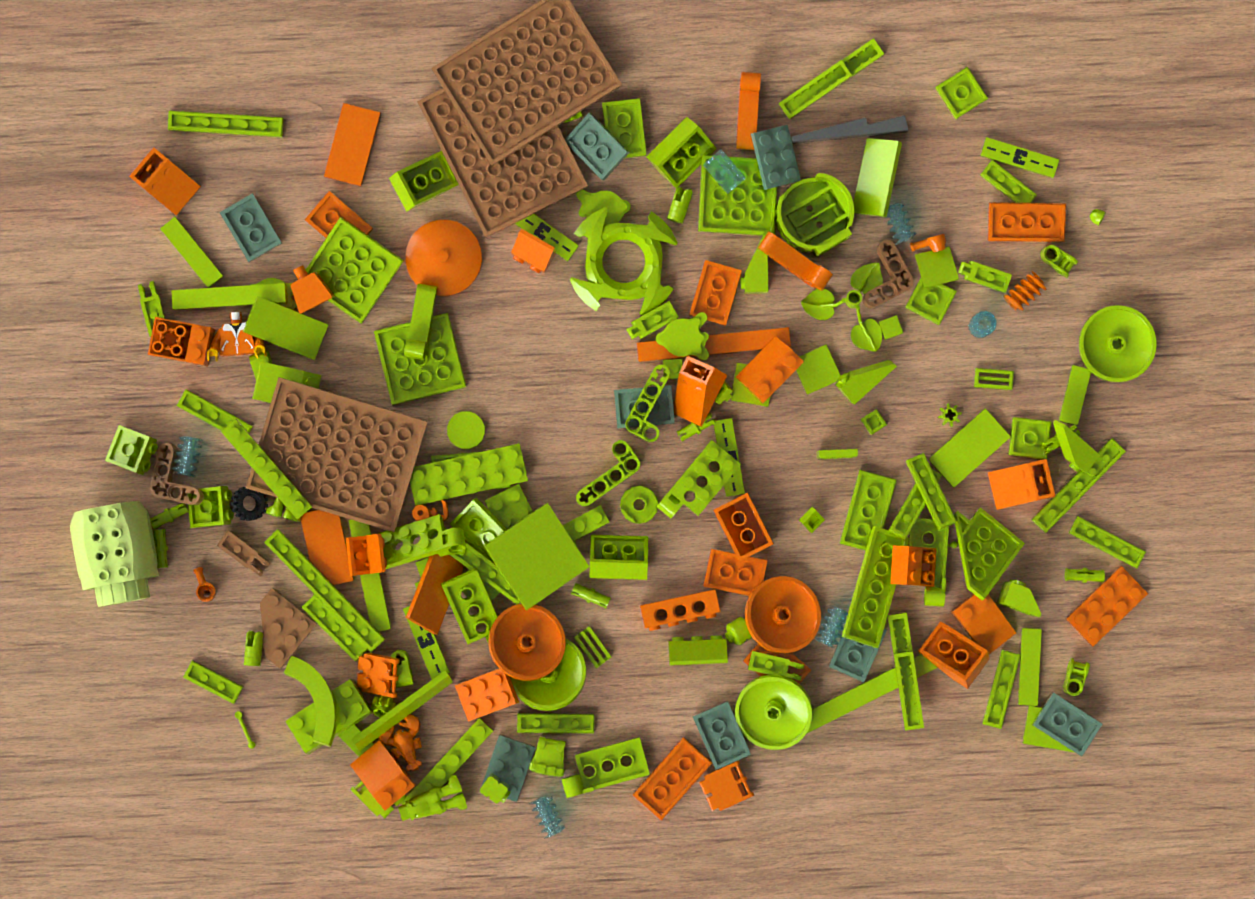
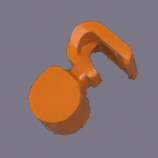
M441 500L444 515L441 516L444 522L449 517L447 502ZM417 505L412 510L413 518L417 521L439 515L436 508L430 510L425 505Z

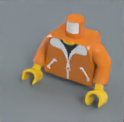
M242 312L230 313L231 324H222V328L217 330L210 349L207 351V360L209 361L210 357L215 356L216 362L219 361V355L224 357L255 354L257 359L259 358V353H264V356H267L264 340L243 332L246 323H242Z

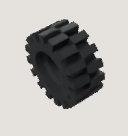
M241 487L234 492L235 496L231 497L233 502L230 503V506L234 507L231 510L236 512L235 516L240 517V520H256L266 513L265 508L268 507V504H266L268 498L264 497L266 495L264 493ZM247 496L253 497L256 502L255 508L252 511L246 510L243 506V500Z

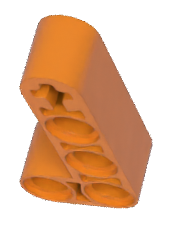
M741 72L736 149L754 150L751 134L757 132L761 73Z
M771 232L766 234L758 246L759 250L815 289L823 291L833 276L829 270L813 263Z

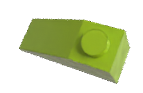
M766 234L763 235V237H762L760 243L762 242V240L764 239V237L766 236ZM758 247L744 274V278H741V289H744V294L768 293V255L759 250Z
M890 360L849 371L838 378L835 386L849 402L855 405L897 366Z
M1054 420L1053 425L1064 458L1070 462L1069 467L1076 472L1081 470L1087 474L1100 454L1067 425Z

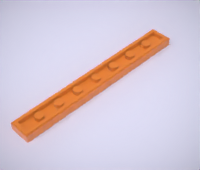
M789 327L709 335L705 348L709 355L762 350L775 336L788 347H791ZM657 341L637 343L639 362L687 357L673 355L664 346L659 345Z

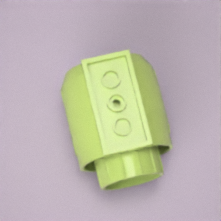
M131 501L74 512L70 523V532L82 590L95 589L98 607L150 598L147 579L158 577L159 573L150 517L140 501Z

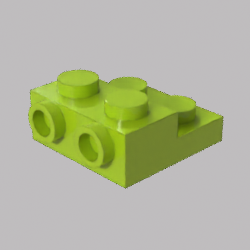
M119 425L105 461L144 475L150 469L151 463L149 460L151 455L157 451V439Z
M228 486L199 488L203 492L204 499L199 505L188 504L190 528L231 524L234 512L230 509L229 501H231L232 492L228 490ZM187 493V497L197 498V495Z

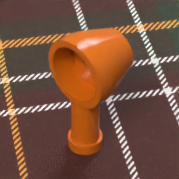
M945 234L914 243L911 242L912 252L928 246L933 253L945 250Z
M195 568L193 572L196 574L199 583L196 595L199 600L210 602L214 599L216 590L211 583L206 582L203 568ZM206 593H210L209 597H204Z

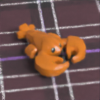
M409 714L402 719L406 720L405 723H398L400 726L409 729L408 732L398 729L394 738H391L395 730L394 725L378 738L384 745L396 747L391 749L392 755L395 759H398L401 755L405 758L406 762H408L407 771H416L422 766V762L416 761L415 749H420L422 745L420 737L415 740L413 738L419 731L421 724L416 716Z

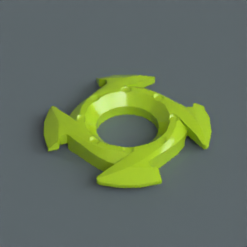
M604 207L586 218L574 233L578 237L585 236L588 238L585 272L588 282L573 277L570 278V282L582 301L595 311L600 307V298L634 300L644 297L640 315H645L660 306L673 291V288L669 285L665 287L660 285L663 257L660 241L672 245H677L678 242L670 227L652 211L647 217L649 220L647 225L630 223L604 225L608 208ZM615 241H631L638 245L644 254V269L640 276L631 282H616L604 271L602 264L603 254L607 247Z

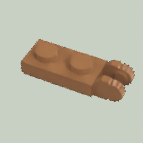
M230 530L225 533L217 544L228 555L259 576H262L263 572L258 567L252 565L255 558L264 566L268 567L271 564L259 555V552Z

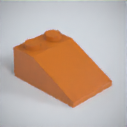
M521 229L511 254L514 256L513 259L520 264L526 262L531 265V270L540 274V272H546L556 255L555 247Z
M972 594L950 611L972 640L988 650L989 654L1016 634L989 595L984 600H980Z
M941 621L919 649L920 654L951 679L967 689L990 660L988 650Z
M380 740L350 764L384 811L416 786L415 782Z

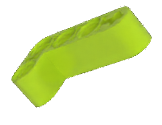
M419 283L417 285L409 335L404 349L405 357L425 360L437 286Z
M657 365L653 369L625 423L627 431L647 442H655L660 434L658 427L646 420L669 379L670 370L666 365ZM661 369H664V373L667 376L661 377L659 383H663L662 386L651 381L652 378L656 381L658 377L657 370L661 371ZM651 385L658 389L657 394L654 396H650L647 393V388ZM641 402H645L649 406L648 411L645 413L638 411L637 406ZM632 419L639 421L640 425L636 430H632L628 426L629 421ZM649 428L656 431V437L653 439H649L645 435L646 430Z
M618 440L612 446V452L619 463L577 493L576 501L580 506L587 507L639 470L640 461L625 441ZM624 444L626 452L624 454H617L615 451L616 445ZM630 459L637 462V468L634 470H629L626 467V463ZM614 470L622 474L619 481H613L610 477ZM599 481L604 482L606 485V489L603 492L595 490V484ZM592 487L597 497L593 498V495L588 497V503L585 501L580 502V494H588L590 492L588 488Z

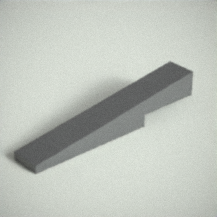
M905 115L869 125L866 118L792 136L791 141L792 144L898 134L907 133L909 129Z

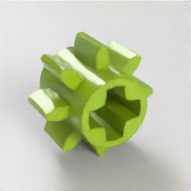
M947 403L945 410L943 408L939 409L942 415L937 418H942V425L949 423V426L953 427L954 421L960 423L957 417L962 412L956 411L957 405L950 408L949 403ZM948 410H950V413H954V417L951 418V421L949 418L945 417V414L948 413Z
M380 695L378 698L375 696L371 709L380 718L393 709L396 703H393L392 697Z

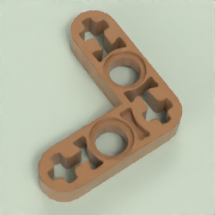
M883 240L877 246V254L891 280L864 294L863 304L870 309L908 291L914 284L906 264L891 240ZM884 246L890 247V250H888V252H883L882 249L884 248ZM894 254L895 257H892L891 259L887 260L889 255L891 256ZM892 261L899 263L900 268L898 271H894L891 268ZM903 271L904 274L896 277L897 274ZM902 279L908 281L906 286L900 284ZM885 286L892 288L893 293L891 296L885 295L883 291ZM879 294L880 297L874 303L868 301L870 296L874 297Z
M162 443L157 452L150 484V493L162 499L199 505L204 499L203 492L200 489L171 483L178 450L172 443ZM165 449L171 450V453H165ZM163 465H166L168 471L165 475L162 476L160 474V468ZM157 487L166 488L167 492L158 491ZM178 487L181 494L178 498H175L173 490ZM186 493L195 494L197 498L186 497Z

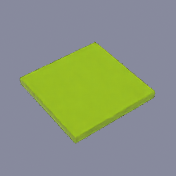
M702 155L698 232L763 236L768 232L775 234L777 187L764 190L757 158Z
M340 217L306 268L308 275L317 272L335 295V297L328 301L362 324L404 260L346 219Z
M448 313L432 317L425 360L404 356L411 322L374 331L392 406L467 387Z
M545 503L484 545V548L525 610H528L589 568L586 560L548 503Z

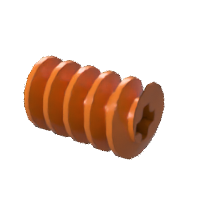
M1033 271V276L1030 274L1026 275L1027 281L1024 279L1020 281L1022 286L1016 284L1015 290L1011 289L1009 291L1010 296L1006 294L1003 296L1005 301L1015 311L1016 309L1023 311L1022 304L1029 306L1028 299L1034 301V293L1040 296V288L1045 291L1047 290L1044 282Z

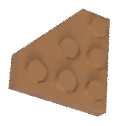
M271 588L260 602L265 657L281 669L317 623L274 588Z

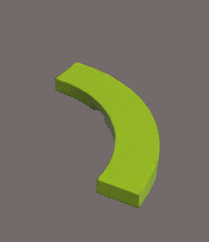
M291 656L284 674L302 683L310 692L315 704L316 727L312 741L331 747L337 726V709L333 693L326 680L314 667L299 658Z

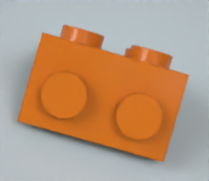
M381 534L346 538L350 576L385 572L387 560L384 557L383 549L385 542Z

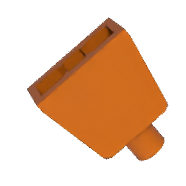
M304 265L293 270L298 280L290 285L300 314L335 297L317 272L308 275Z

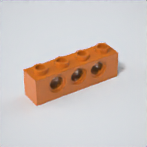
M715 589L640 605L644 627L649 628V631L661 629L660 625L668 624V627L679 625L681 620H686L687 623L698 621V617L704 615L706 619L717 617L716 613L720 612ZM702 601L705 608L702 612L694 610L695 602ZM678 605H683L686 608V613L683 616L675 614V608ZM659 609L666 610V619H657L656 612Z

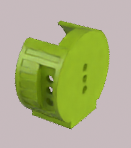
M818 173L815 178H807L796 182L780 196L776 206V225L780 235L790 246L806 253L813 251L815 256L819 257L851 237L852 233L849 228L852 226L854 219L852 196L845 185L838 179L828 174ZM812 206L813 210L808 212L806 207ZM821 222L823 226L818 228L816 223Z

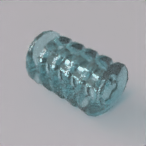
M905 203L890 205L887 217H884L891 218L887 225H893L889 231L896 232L892 238L894 240L899 239L895 245L907 242L917 234L916 232H910L914 225H907L911 218L904 217L908 211L901 210Z
M981 311L971 318L968 327L973 336L984 338L995 330L997 322L991 312ZM983 321V324H985L986 327L983 328V326L979 323Z
M189 436L179 437V440L184 442L177 445L178 448L182 449V451L176 452L180 459L174 460L179 466L172 469L178 474L196 477L191 471H197L198 469L193 466V464L199 463V460L194 458V456L201 455L196 449L202 448V445L197 442L203 441V439Z
M837 607L827 609L831 616H824L828 623H821L825 630H819L818 633L822 637L815 638L816 641L834 648L833 645H839L836 638H842L839 631H843L844 627L842 624H845V616L847 617L848 612Z
M543 796L529 803L536 804L532 811L539 812L535 819H542L538 826H545L541 833H548L545 838L554 836L565 829V825H558L562 818H556L559 814V811H553L556 804H550L553 796Z

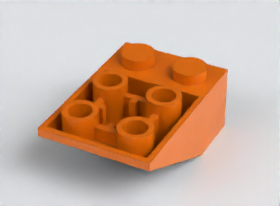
M154 147L129 176L176 216L201 187Z
M155 317L148 355L208 367L207 351L210 349L216 329Z
M687 356L678 376L674 414L702 427L727 375L708 364Z
M1047 459L988 472L996 510L1055 497Z

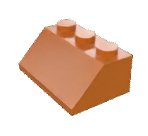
M775 336L736 378L763 404L804 361Z
M749 493L713 510L739 561L774 544Z

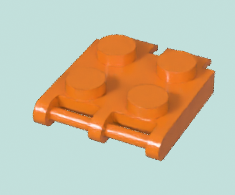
M365 653L364 656H359L358 670L363 672L357 675V687H361L362 692L396 698L397 664H399L400 659L373 653Z
M739 760L704 775L705 780L699 782L705 795L710 792L712 793L711 796L706 798L712 811L719 808V811H722L755 795L754 792H751L746 782L747 777L741 771ZM734 766L736 767L740 778H738ZM741 782H743L744 787H745V789H746V791H747L748 794L745 793V791H744V789H743V787H742V785H741Z

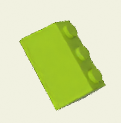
M686 117L646 158L677 189L701 165L702 155H711L717 148L702 129Z
M591 535L590 578L647 580L648 536Z
M1011 579L1010 582H1004L997 600L998 604L1032 617H1041L1040 609L1031 590L1025 587L1026 583Z
M722 635L710 636L711 639L703 640V636H691V640H684V637H672V641H668L669 665L728 663L726 639H722Z

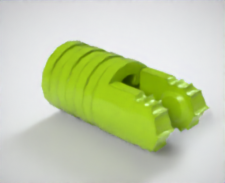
M681 187L676 189L667 216L668 220L680 224L684 223L693 193L692 189H685V191Z
M250 630L247 632L243 665L261 666L262 632L258 631L255 633Z

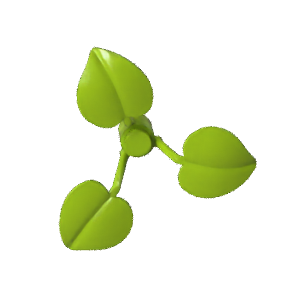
M870 263L858 268L852 274L850 280L851 286L857 290L849 291L847 297L837 303H834V296L827 289L823 291L816 289L801 300V305L805 312L817 320L832 318L834 315L833 307L846 303L849 308L856 309L860 325L854 326L851 330L850 336L853 344L860 349L876 352L880 348L882 331L879 324L873 319H867L862 322L859 307L862 300L861 292L866 294L868 291L883 284L879 263Z

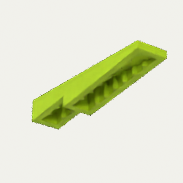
M873 38L778 104L787 117L791 119L885 54Z
M907 613L891 614L887 617L905 731L924 728Z

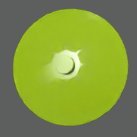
M1109 306L1095 312L1083 325L1079 336V352L1085 366L1098 378L1109 382H1126L1140 376L1152 363L1156 353V335L1149 320L1139 311L1127 306Z
M565 638L566 645L563 658L559 665L547 676L533 681H523L510 677L516 695L523 703L537 710L552 711L569 705L579 696L585 685L587 669L582 653L570 640Z
M764 675L750 681L740 692L735 707L736 722L742 734L753 744L770 750L785 749L798 743L808 732L813 716L811 700L804 688L796 681L782 675Z

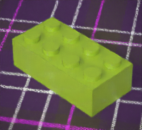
M352 679L347 680L332 690L337 709L335 737L371 715L373 710ZM314 703L285 721L305 754H311L323 746L312 741L316 727Z

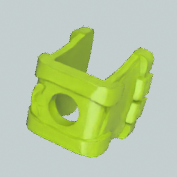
M540 736L529 770L549 776H564L563 759L566 741Z

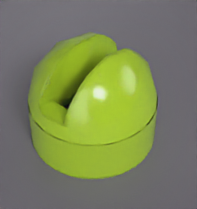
M1094 209L1090 214V220L1099 226L1106 212L1101 209Z

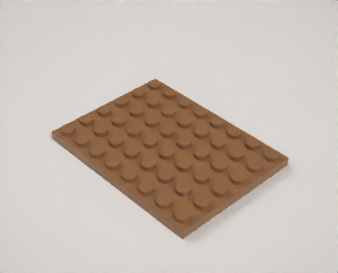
M541 0L431 68L492 166L622 86V83L569 0Z
M444 89L417 101L485 238L588 187L558 126L492 166Z
M278 377L259 445L307 499L312 508L395 532L428 421ZM251 468L246 488L277 497L255 470Z

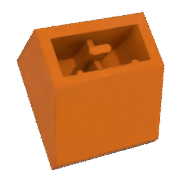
M893 545L890 584L934 587L937 548Z

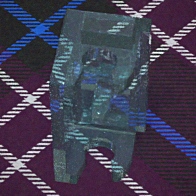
M722 149L703 164L727 194L746 179Z

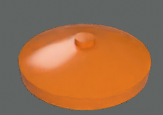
M435 220L423 225L412 235L406 248L405 261L408 273L416 285L419 283L437 286L436 296H452L463 292L476 280L482 265V252L477 238L466 226L452 220Z
M778 576L763 581L751 592L745 607V621L750 635L761 647L774 653L787 654L804 648L814 639L821 622V610L814 592L805 583L792 577Z
M517 604L504 610L492 624L488 638L489 651L498 668L508 676L523 681L541 679L550 674L561 662L566 645L565 634L558 619L550 611L539 605H534L525 610L522 604Z

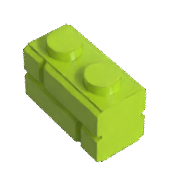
M493 773L489 775L480 788V793L486 797L489 796V799L496 804L500 801L504 803L511 792L508 790L509 785L503 780L500 781V778Z

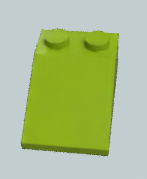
M442 151L405 167L389 177L406 212L459 185Z
M260 362L252 399L271 403L278 377L319 389L322 375Z

